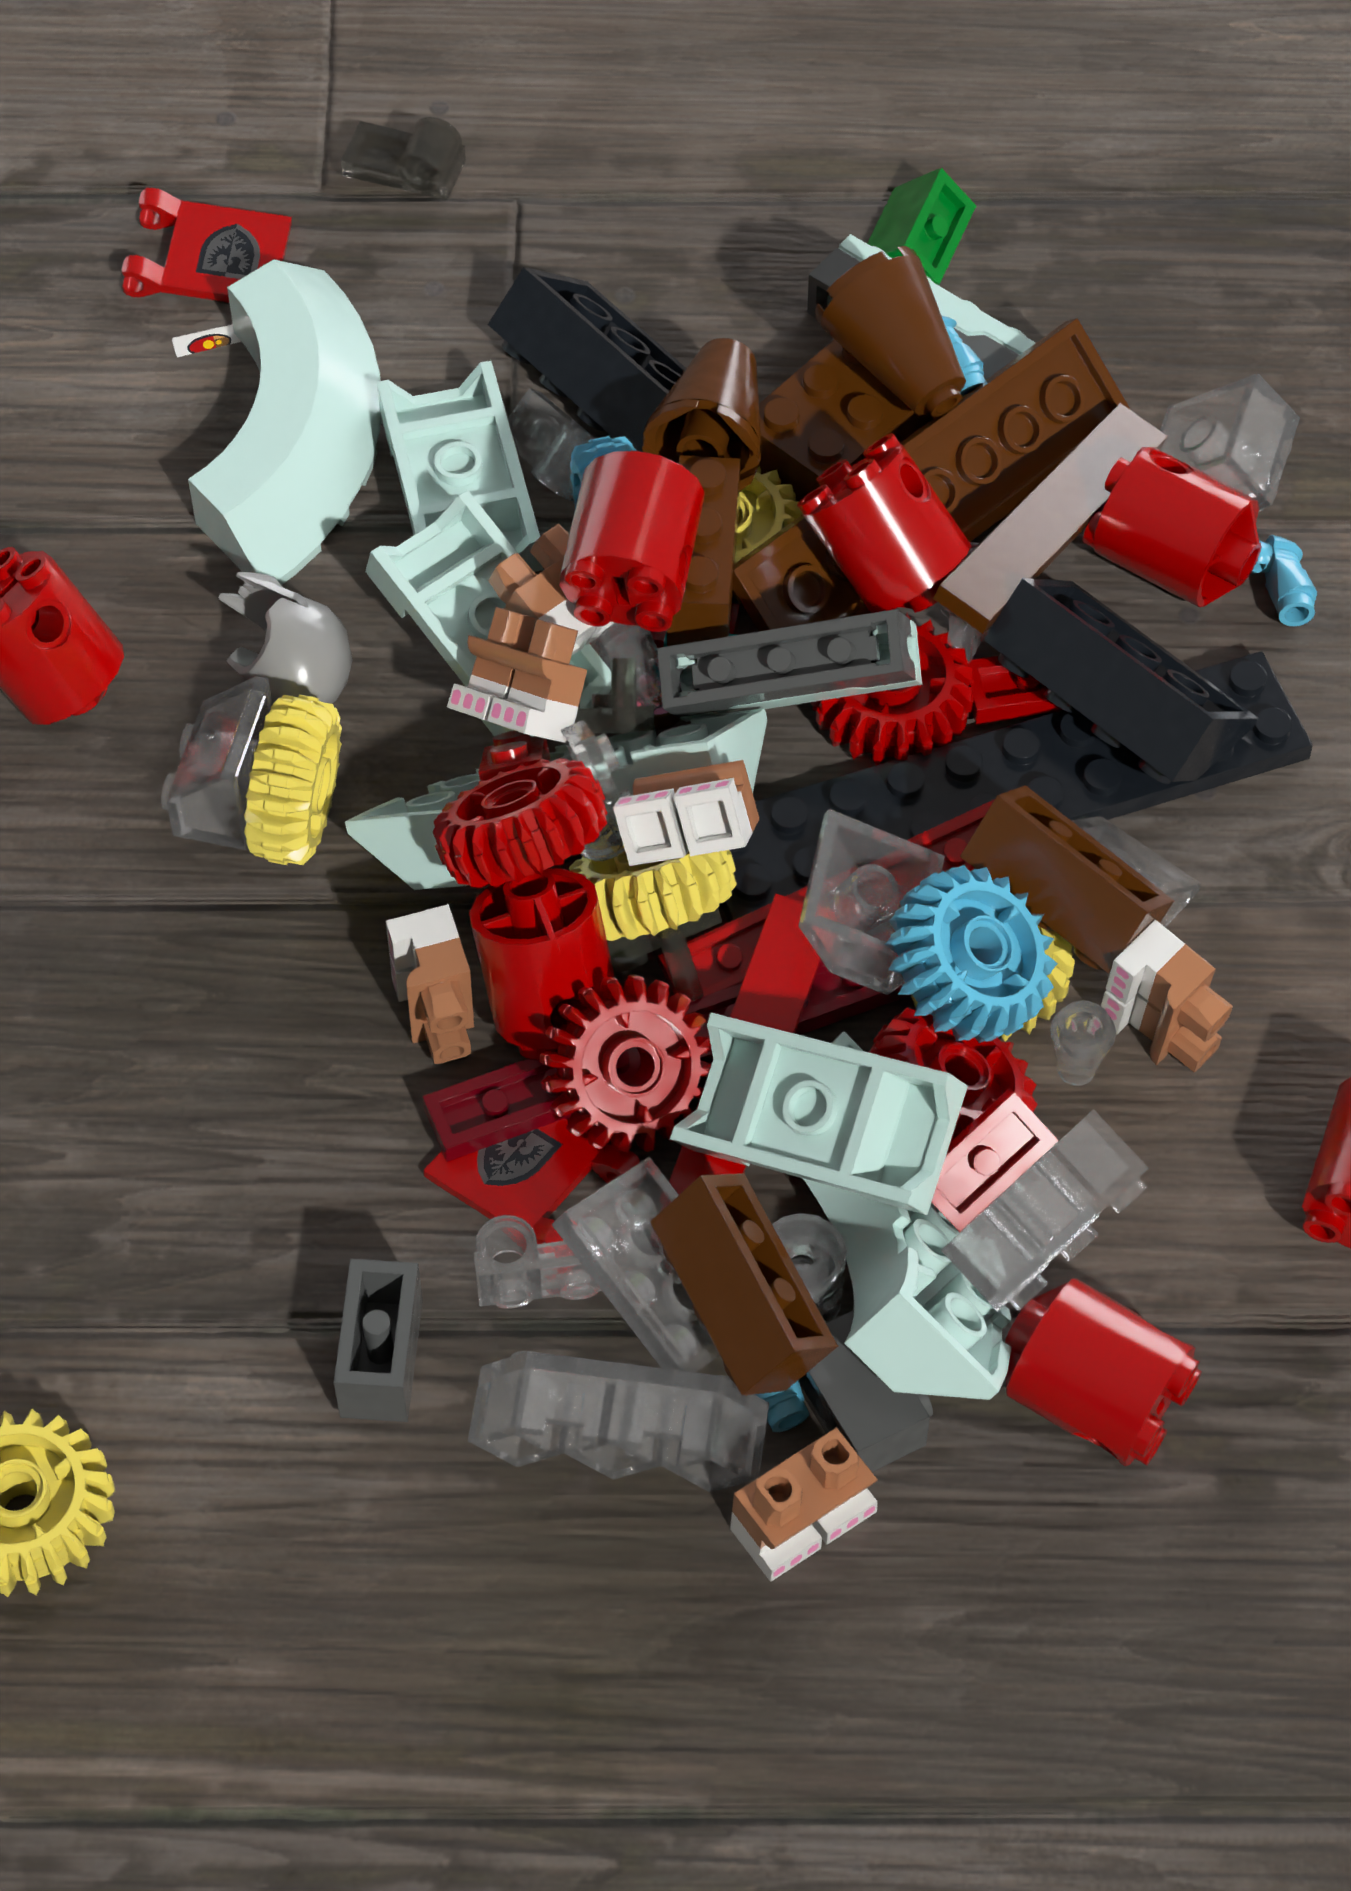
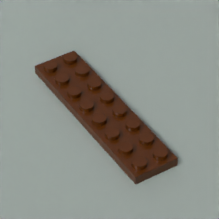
M1078 318L1061 324L986 379L983 384L975 387L963 396L961 401L949 412L934 417L900 442V444L905 447L963 534L971 542L1014 510L1120 403L1128 409L1130 407ZM803 515L799 516L734 564L733 590L758 631L871 613Z

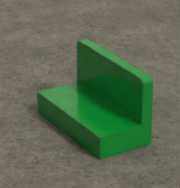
M941 167L901 184L892 191L867 244L880 248L890 258L903 256L897 247L907 246L913 249L921 260L926 276L936 285H939L976 205Z

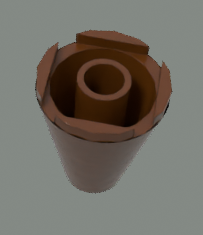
M907 246L897 247L903 256L889 260L883 251L878 252L851 267L833 282L827 289L832 301L825 311L819 303L815 308L816 320L822 329L917 415L930 413L933 417L941 416L949 412L961 401L962 395L960 391L965 386L966 379L920 258L913 249Z
M717 338L704 344L648 419L643 433L644 443L642 452L660 455L678 464L680 455L740 459V491L751 484L762 456L757 364L752 351L743 343L729 338Z

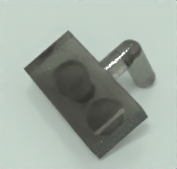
M611 658V693L592 694V705L580 706L579 703L572 734H626L633 731H654V706L637 705L636 658Z
M718 908L714 912L703 913L698 921H689L679 925L677 930L668 927L658 932L655 936L647 934L638 936L634 940L627 939L626 937H621L615 941L607 940L613 972H623L637 968L648 961L647 953L662 948L676 993L686 995L690 998V1002L700 999L704 996V992L687 942L705 934V929L722 923Z

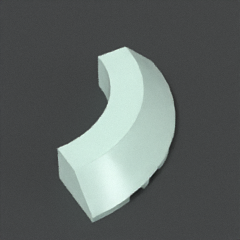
M273 259L227 287L234 333L246 346L260 371V382L255 402L247 420L236 437L211 463L190 477L188 482L195 522L198 527L242 572L273 576L282 585L295 576L321 552V542L337 523L343 526L350 515V504L359 492L361 485L366 486L376 459V444L380 432V424H382L377 382L381 381L373 344L362 319L340 287L324 270Z
M765 708L691 718V724L668 729L661 732L658 736L656 735L654 725L640 727L638 730L620 733L606 740L607 747L602 748L599 736L556 746V752L550 753V762L558 758H565L569 761H582L585 767L590 768L594 779L600 783L606 798L603 802L608 812L606 815L608 824L599 832V837L617 833L620 831L613 806L619 798L633 795V782L636 778L743 760L753 793L767 725ZM476 769L477 774L465 775L428 785L429 794L414 798L406 804L404 798L397 797L345 821L347 833L414 890L468 886L457 884L455 878L450 876L446 865H442L435 848L437 842L432 831L435 828L433 821L442 813L445 805L458 800L457 797L460 792L471 790L478 785L480 781L479 769Z
M845 1031L832 1042L833 1044L863 1051ZM803 1178L830 1221L848 1264L854 1294V1317L845 1344L893 1392L986 1400L994 1397L1000 1391L1007 1374L1012 1347L1002 1341V1329L1011 1322L1009 1308L1002 1305L1003 1300L996 1287L1003 1280L992 1244L983 1240L979 1243L971 1224L959 1233L932 1203L928 1215L873 1201L855 1192Z

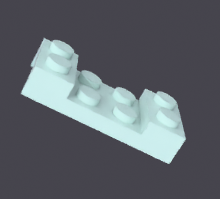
M492 361L479 363L459 388L412 396L390 380L378 381L377 390L380 414L390 454L394 456L413 536L434 523L460 494L468 490L534 572L543 570V566L529 552L535 541L540 538Z
M466 490L449 505L434 523L396 547L380 545L372 550L365 572L401 618L408 614L412 617L462 683L468 686L477 657L468 648V635L487 640L495 608L504 609L506 606L488 580L496 566L514 553L517 554V551L472 494ZM585 644L581 650L572 655L569 663L587 669L576 717L607 697L616 679V676L590 644ZM482 720L494 737L505 732L514 731L487 720Z
M715 1013L710 1014L707 1028L713 1062L697 1110L674 1126L670 1137L671 1140L695 1152L746 1166L753 1164L855 1192L873 1201L928 1215L968 1085L947 1072Z

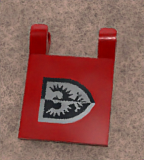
M145 188L139 198V207L141 208L140 224L144 228L152 230L174 225L175 227L165 268L143 256L129 255L125 258L122 266V275L125 276L122 288L126 295L132 297H145L161 292L229 302L228 286L273 259L284 261L292 226V217L181 201L163 190Z
M566 1118L448 1162L441 1151L423 1170L424 1177L525 1241L545 1261L557 1269H564L576 1257L577 1249L571 1245L574 1242L575 1235L567 1225L548 1218L585 1176L593 1170L608 1185L623 1195H630L642 1182L641 1174L636 1172L640 1167V1160L636 1154L630 1150L627 1154H620L610 1144H606L602 1149L588 1143L589 1132H585L580 1136L571 1134L566 1129L568 1119Z

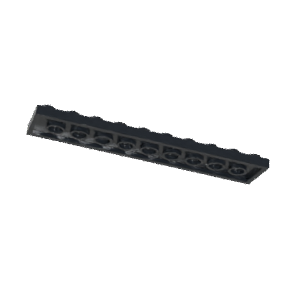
M1263 651L1195 671L1259 718L1252 730L1195 781H1171L1170 784H1164L1155 780L1141 770L1138 766L1141 758L1123 745L1122 748H1116L1098 738L1090 729L1094 722L1078 710L1075 713L1065 710L934 748L932 753L926 756L920 752L908 756L907 760H893L755 801L759 821L746 847L730 850L736 868L734 875L737 886L731 891L732 896L720 904L728 922H731L772 903L775 893L782 896L792 894L992 801L999 794L1025 785L1077 826L1083 828L1310 759L1313 744Z

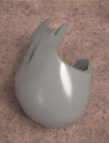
M238 572L236 577L244 581L243 586H239V594L220 593L219 600L266 631L264 645L259 654L239 647L228 657L227 662L251 686L273 704L283 695L298 697L299 694L319 698L321 702L334 703L348 682L353 660L347 630L341 620L327 606L283 588L273 576L253 572Z

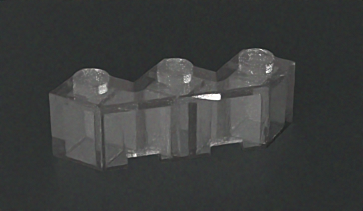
M1093 1109L941 1251L997 1312L1008 1302L1019 1311L1048 1284L1040 1275V1272L1049 1265V1262L1061 1252L1070 1261L1099 1235L1090 1224L1100 1216V1213L1107 1206L1111 1205L1119 1214L1148 1187L1139 1177L1149 1168Z
M518 1351L513 1353L511 1357L481 1366L467 1441L516 1467L560 1454H566L614 1480L662 1466L708 1492L759 1478L769 1403L756 1395L742 1396L736 1384L728 1376L534 1351Z

